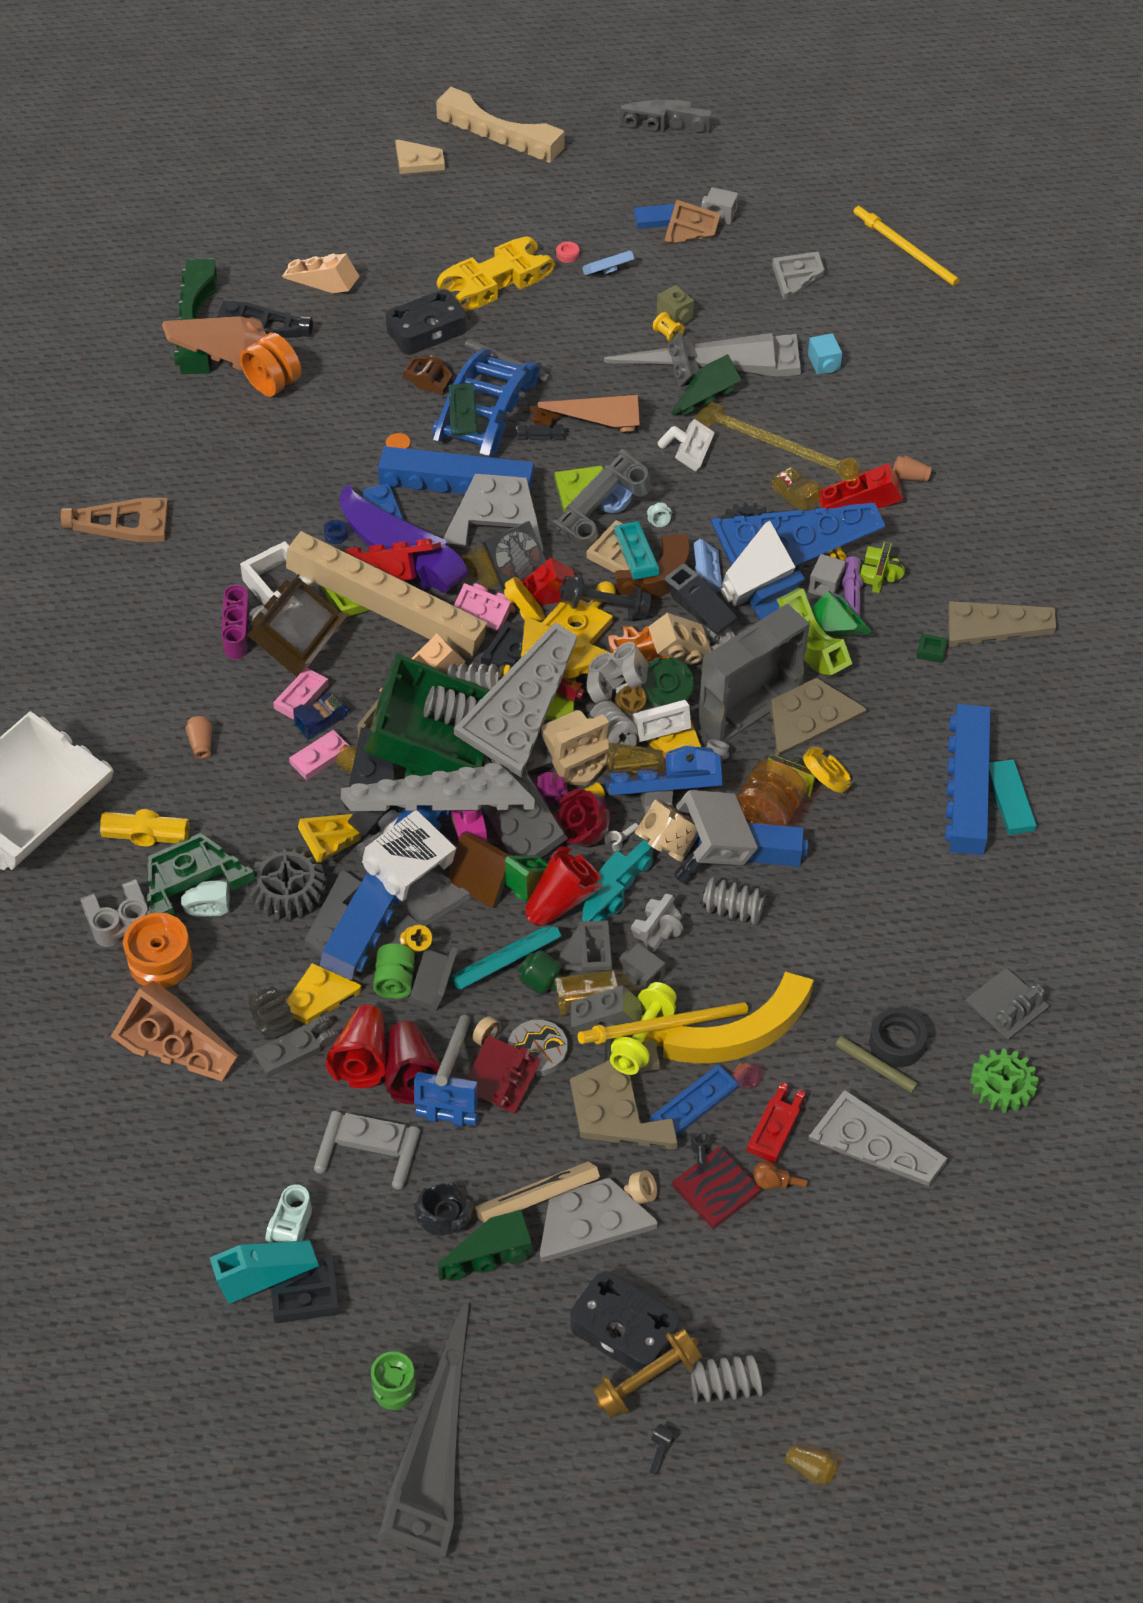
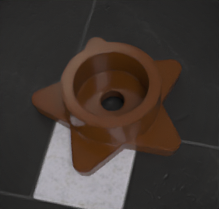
M530 406L529 408L533 414L530 421L534 422L535 425H550L551 427L553 420L560 418V413L539 408L538 406Z

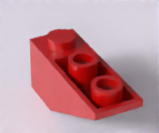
M889 463L818 490L821 508L826 509L875 503L877 508H884L903 500L900 481Z

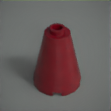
M401 1021L393 1025L389 1032L385 1087L394 1101L402 1104H415L414 1079L417 1072L437 1075L441 1062L418 1025L412 1021Z

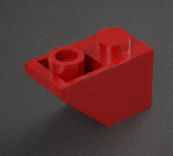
M550 558L524 579L522 583L541 606L560 603V591L558 588L562 585L564 577L575 576L573 569Z

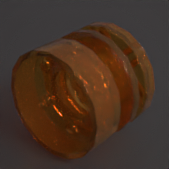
M766 759L759 761L753 767L746 779V783L740 788L736 797L747 823L788 826L794 811L800 806L806 795L807 787L803 778L790 766L776 760Z

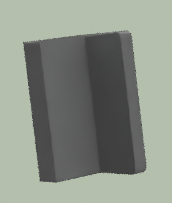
M452 946L448 956L429 949L424 950L407 1003L431 1011L437 1010L445 992L458 950L457 947Z

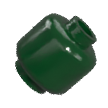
M538 951L535 954L530 952L518 970L521 973V983L540 995L545 994L549 989L554 992L563 979V976L559 974L562 969L561 963L544 951Z

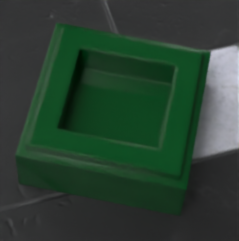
M921 633L916 658L943 663L948 638Z

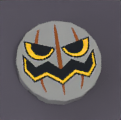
M530 1020L522 1023L512 1031L508 1040L509 1045L518 1049L523 1047L529 1050L531 1055L542 1059L535 1073L537 1076L551 1074L558 1070L565 1062L567 1038L563 1030L552 1022Z

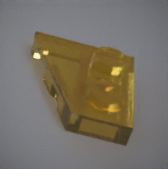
M608 743L607 777H610V772L627 771V774L634 775L638 774L640 769L653 768L655 772H663L664 756L662 750Z

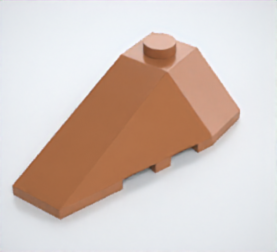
M223 317L164 321L162 324L169 342L194 352L199 351V349L211 355V359L218 362L220 358L233 363V368L243 371L239 358L241 351L254 343L257 344V341L266 335L261 321L254 318Z
M638 395L538 402L539 408L613 427H620V432L635 431V426L640 425Z
M154 981L138 989L111 1035L113 1039L134 1054L146 1056L148 1053L160 1057L163 1063L170 1065L173 1061L187 1066L191 1072L219 1081L225 1079L238 1058V1055L183 1002Z

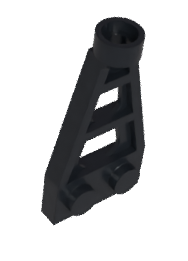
M223 300L217 318L257 317L261 319L266 334L272 332L283 338L311 336L313 331L312 317H297L248 302ZM270 320L285 323L283 328L267 329Z

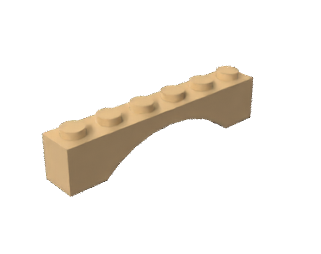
M450 87L436 101L437 119L549 163L565 147L564 130L546 123L520 124L496 118L479 108L472 100L470 94Z

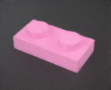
M306 668L273 702L274 709L296 721L329 686L328 679Z
M332 730L291 756L289 761L308 780L350 753V746Z

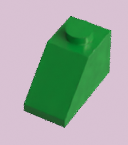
M827 591L811 609L818 625L827 634L833 636L868 635L871 632L870 628L844 598L833 592Z
M537 855L507 856L505 859L506 885L514 890L516 897L523 901H528L548 863Z

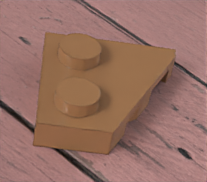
M676 200L663 244L713 238L720 213Z

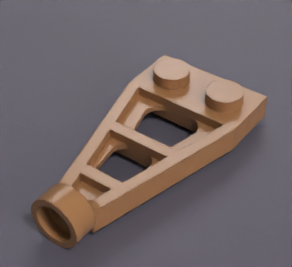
M138 498L81 509L62 508L61 525L63 529H73L75 531L136 542H165L168 499ZM133 512L140 514L138 527L130 528L118 524V517L123 514ZM111 515L110 525L92 523L93 517Z

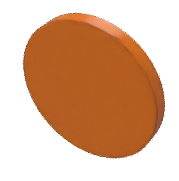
M402 433L392 434L386 439V446L408 449L411 444L410 438Z

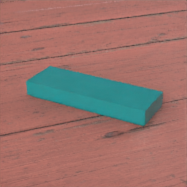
M639 521L615 525L614 534L633 580L659 575V567Z
M1014 760L989 763V781L1007 835L1034 832L1036 823Z

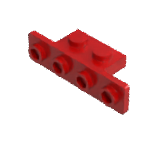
M427 538L416 540V545L408 546V541L392 543L393 548H385L384 544L369 546V551H361V547L347 548L345 550L347 554L357 559L361 558V561L400 580L416 578L412 552L433 550L442 546L441 542L432 543V539Z

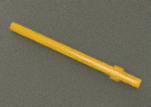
M859 205L855 207L853 213L864 220L865 225L870 229L879 231L952 286L958 284V277L882 223L880 217L874 213L870 214Z

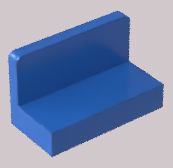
M800 570L755 590L748 598L759 620L780 609L777 601L778 598L799 588L798 586L804 580Z

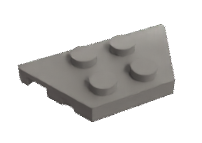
M610 1178L576 1187L549 1198L540 1250L541 1263L657 1229V1221Z

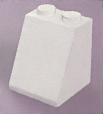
M770 521L763 525L726 572L721 592L727 603L732 602L734 607L749 601L748 598L755 590L792 574L795 569L790 556Z

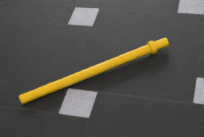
M745 1002L609 1027L597 1025L592 1030L579 1032L578 1041L581 1044L590 1042L602 1044L606 1042V1039L747 1014L748 1006Z

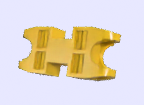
M522 237L495 247V257L478 264L472 257L451 266L438 277L437 287L439 289H447L450 292L461 291L455 298L460 304L464 299L468 298L461 305L465 311L497 300L498 290L514 283L520 290L539 282L552 273L555 261L549 255L533 256L538 247L537 242L532 237ZM528 244H531L530 247L527 250H525V247ZM548 263L546 268L540 270L542 266ZM452 278L450 282L443 285L447 279Z

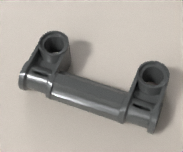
M623 449L618 452L619 456L610 465H606L577 497L566 506L567 510L558 520L554 519L551 522L553 527L562 536L570 539L583 550L587 551L600 537L595 523L587 517L619 484L636 496H645L652 490V481L647 468ZM643 478L641 481L635 482L637 479ZM591 533L589 536L583 537L585 534Z

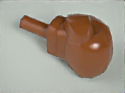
M763 1161L754 1167L753 1176L756 1184L763 1189L780 1188L785 1190L787 1184L806 1188L807 1180L789 1176L788 1170L776 1168L773 1163Z

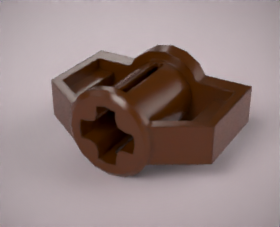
M436 356L412 357L403 372L402 378L413 382L418 389L428 392L433 391L443 395L452 380V373L445 366L444 362ZM418 365H424L420 372H414ZM442 373L444 375L440 383L436 382L437 376Z

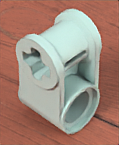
M291 1185L284 1189L276 1211L269 1222L266 1242L303 1240L305 1229L312 1213L309 1193L305 1187ZM293 1202H304L299 1207H290Z

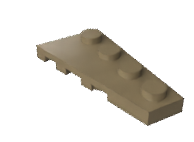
M949 601L948 604L949 647L958 646V643L970 642V644L982 643V640L996 639L1001 641L1013 636L1025 638L1055 633V608L954 601Z

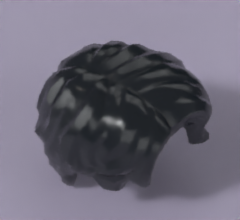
M441 1182L434 1187L422 1189L414 1209L416 1210L417 1222L428 1233L434 1236H445L463 1231L473 1216L475 1206L471 1200L462 1199V1193L458 1190L455 1183L445 1184Z

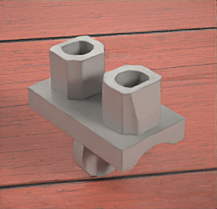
M665 894L661 901L650 899L645 909L648 919L646 921L636 919L631 926L634 938L644 941L646 949L655 952L663 939H667L669 935L677 937L683 931V926L680 922L682 916L673 904V895Z

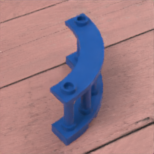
M483 348L478 350L469 358L459 372L448 394L440 418L433 425V434H435L433 440L445 442L447 435L479 444V447H481L480 453L496 456L506 427L503 419L507 412L512 413L520 399L518 393L520 391L526 392L528 389L536 386L542 363L527 361L522 365H517L490 357L491 349ZM480 374H487L508 380V382L500 387L475 380V378ZM467 388L499 396L496 406H491V408L464 401L461 398ZM456 409L488 417L489 424L486 433L478 434L450 426Z

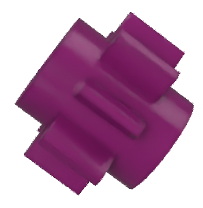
M546 772L537 777L538 783H535L548 806L554 807L559 805L558 803L562 796L568 793L567 784L564 783L563 777H559L554 772Z

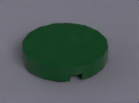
M659 657L649 662L647 681L639 686L646 693L647 703L655 708L683 700L687 702L693 692V675L687 665L677 658Z

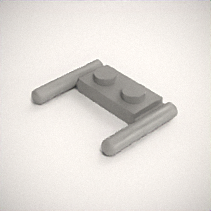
M332 1111L314 1165V1171L318 1174L325 1173L334 1143L396 1157L399 1155L400 1158L392 1186L396 1190H401L405 1185L420 1129L413 1126L407 1128L403 1124L348 1113L343 1115L338 1111Z

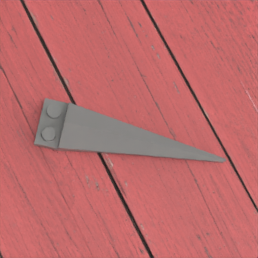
M772 333L693 344L696 357L689 359V361H697L698 366L704 367L708 363L729 354L737 371L768 376L801 375L797 334L773 336ZM668 348L604 357V362L614 364L673 365Z

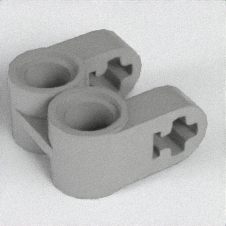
M634 642L620 645L613 654L609 652L602 653L589 664L587 690L591 699L596 704L610 699L612 690L618 687L624 680L631 688L646 683L649 663Z
M136 879L122 884L126 900L120 904L118 910L108 907L100 908L95 894L80 898L85 916L97 944L104 947L118 944L130 924L141 916L147 915V904Z

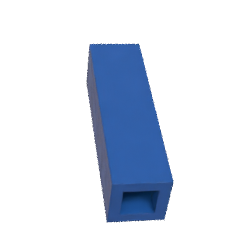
M748 823L758 849L746 862L800 867L801 856L807 857L808 840L803 839L804 828Z

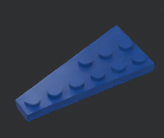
M875 503L848 505L831 509L817 508L810 511L797 510L765 513L749 517L735 516L728 519L714 518L710 520L731 566L763 525L769 521L772 523L795 568L819 558L820 554L826 555L885 528Z

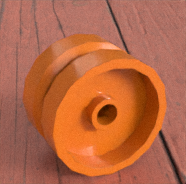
M270 332L257 341V344L254 343L242 350L239 356L240 365L248 381L255 389L268 397L274 396L283 390L284 386H288L298 380L302 373L301 364L293 348L283 337L276 333Z
M168 913L143 915L132 922L125 931L123 947L131 976L138 984L145 986L154 981L163 988H168L181 982L190 972L193 956L185 925L177 917Z

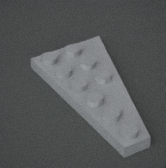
M555 622L456 725L454 735L521 777L577 643V635Z
M489 763L485 767L478 768L462 767L458 771L452 772L436 771L432 775L426 776L410 775L400 780L383 779L378 783L367 785L357 783L351 787L341 788V800L350 811H386L390 805L405 807L406 811L417 810V805H432V810H478L481 808V805L497 807V810H508V805L523 804L524 810H534L535 799L501 764Z

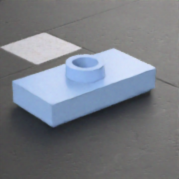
M627 251L584 265L582 269L585 275L603 270L604 274L618 270L616 265L633 260L634 256L632 251Z
M699 539L694 543L695 568L697 574L717 593L722 588L718 550L704 540Z

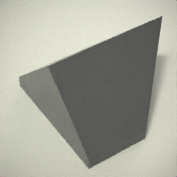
M608 921L579 922L578 928L557 958V961L562 965V969L577 971L612 970Z

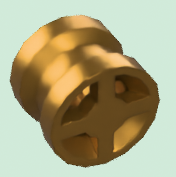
M627 685L620 689L615 697L616 706L625 714L637 712L646 702V693L640 686L631 688Z

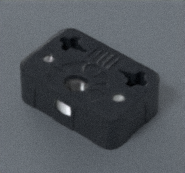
M447 289L433 291L392 307L385 313L387 333L406 355L416 354L419 351L465 334L467 330L466 311Z
M601 1271L593 1278L570 1311V1329L578 1338L585 1340L600 1352L626 1366L630 1371L637 1373L671 1348L672 1345L665 1334L668 1332L670 1334L678 1332L679 1317L673 1310L609 1271ZM616 1334L621 1335V1337H615V1338L610 1337V1335H613V1336L616 1335Z

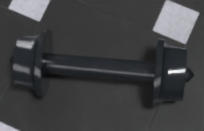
M577 574L575 577L565 576L562 585L558 588L560 591V602L569 604L571 609H576L580 598L628 607V620L633 621L635 618L645 619L649 609L652 607L651 594L642 591L639 586L633 588L630 597L582 587L583 577L581 574Z

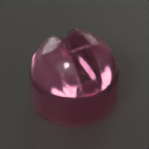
M741 1063L735 1067L733 1078L739 1086L751 1089L757 1085L760 1079V1071L755 1065Z

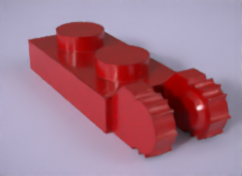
M783 1082L779 1086L774 1098L771 1097L747 1145L748 1153L774 1164L799 1116L800 1108L806 1096V1092L799 1089L792 1105L782 1102L787 1096L789 1087L788 1084Z

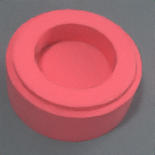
M573 242L560 243L556 248V257L562 262L571 263L579 258V246Z

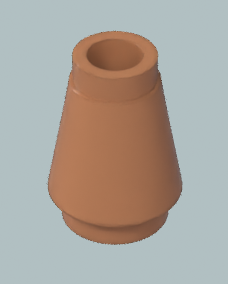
M904 455L903 457L897 456L893 471L900 480L927 482L930 477L931 467Z
M204 716L190 718L185 727L194 757L197 759L208 758L211 755L213 725Z

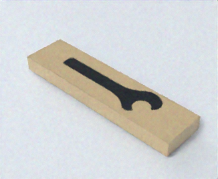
M585 1162L475 1206L474 1210L477 1218L485 1223L491 1217L524 1209L599 1179L600 1175L597 1166L590 1162Z

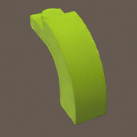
M798 588L777 599L780 608L789 604L810 623L804 660L813 670L821 674L832 675L852 664L844 639H835L828 636L818 625L803 588Z

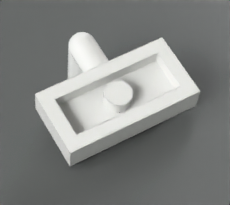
M694 419L689 424L686 433L676 426L671 427L658 441V446L662 449L666 448L676 438L681 444L675 458L696 471L702 464L715 432Z

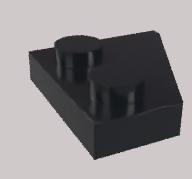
M333 1255L324 1258V1264L314 1270L296 1275L292 1280L284 1281L271 1289L275 1324L339 1315Z

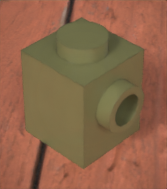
M677 285L657 295L658 314L666 312L673 321L681 324L687 323L693 318L694 300Z

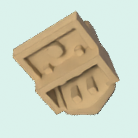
M576 710L542 726L541 735L552 756V763L559 777H563L564 783L589 786L600 774L603 767L610 763L612 745L607 740L609 721L604 714L596 718L587 719L581 711Z

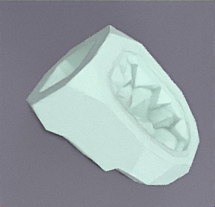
M227 880L201 882L196 888H191L181 897L182 908L187 914L192 916H222L229 913V883Z

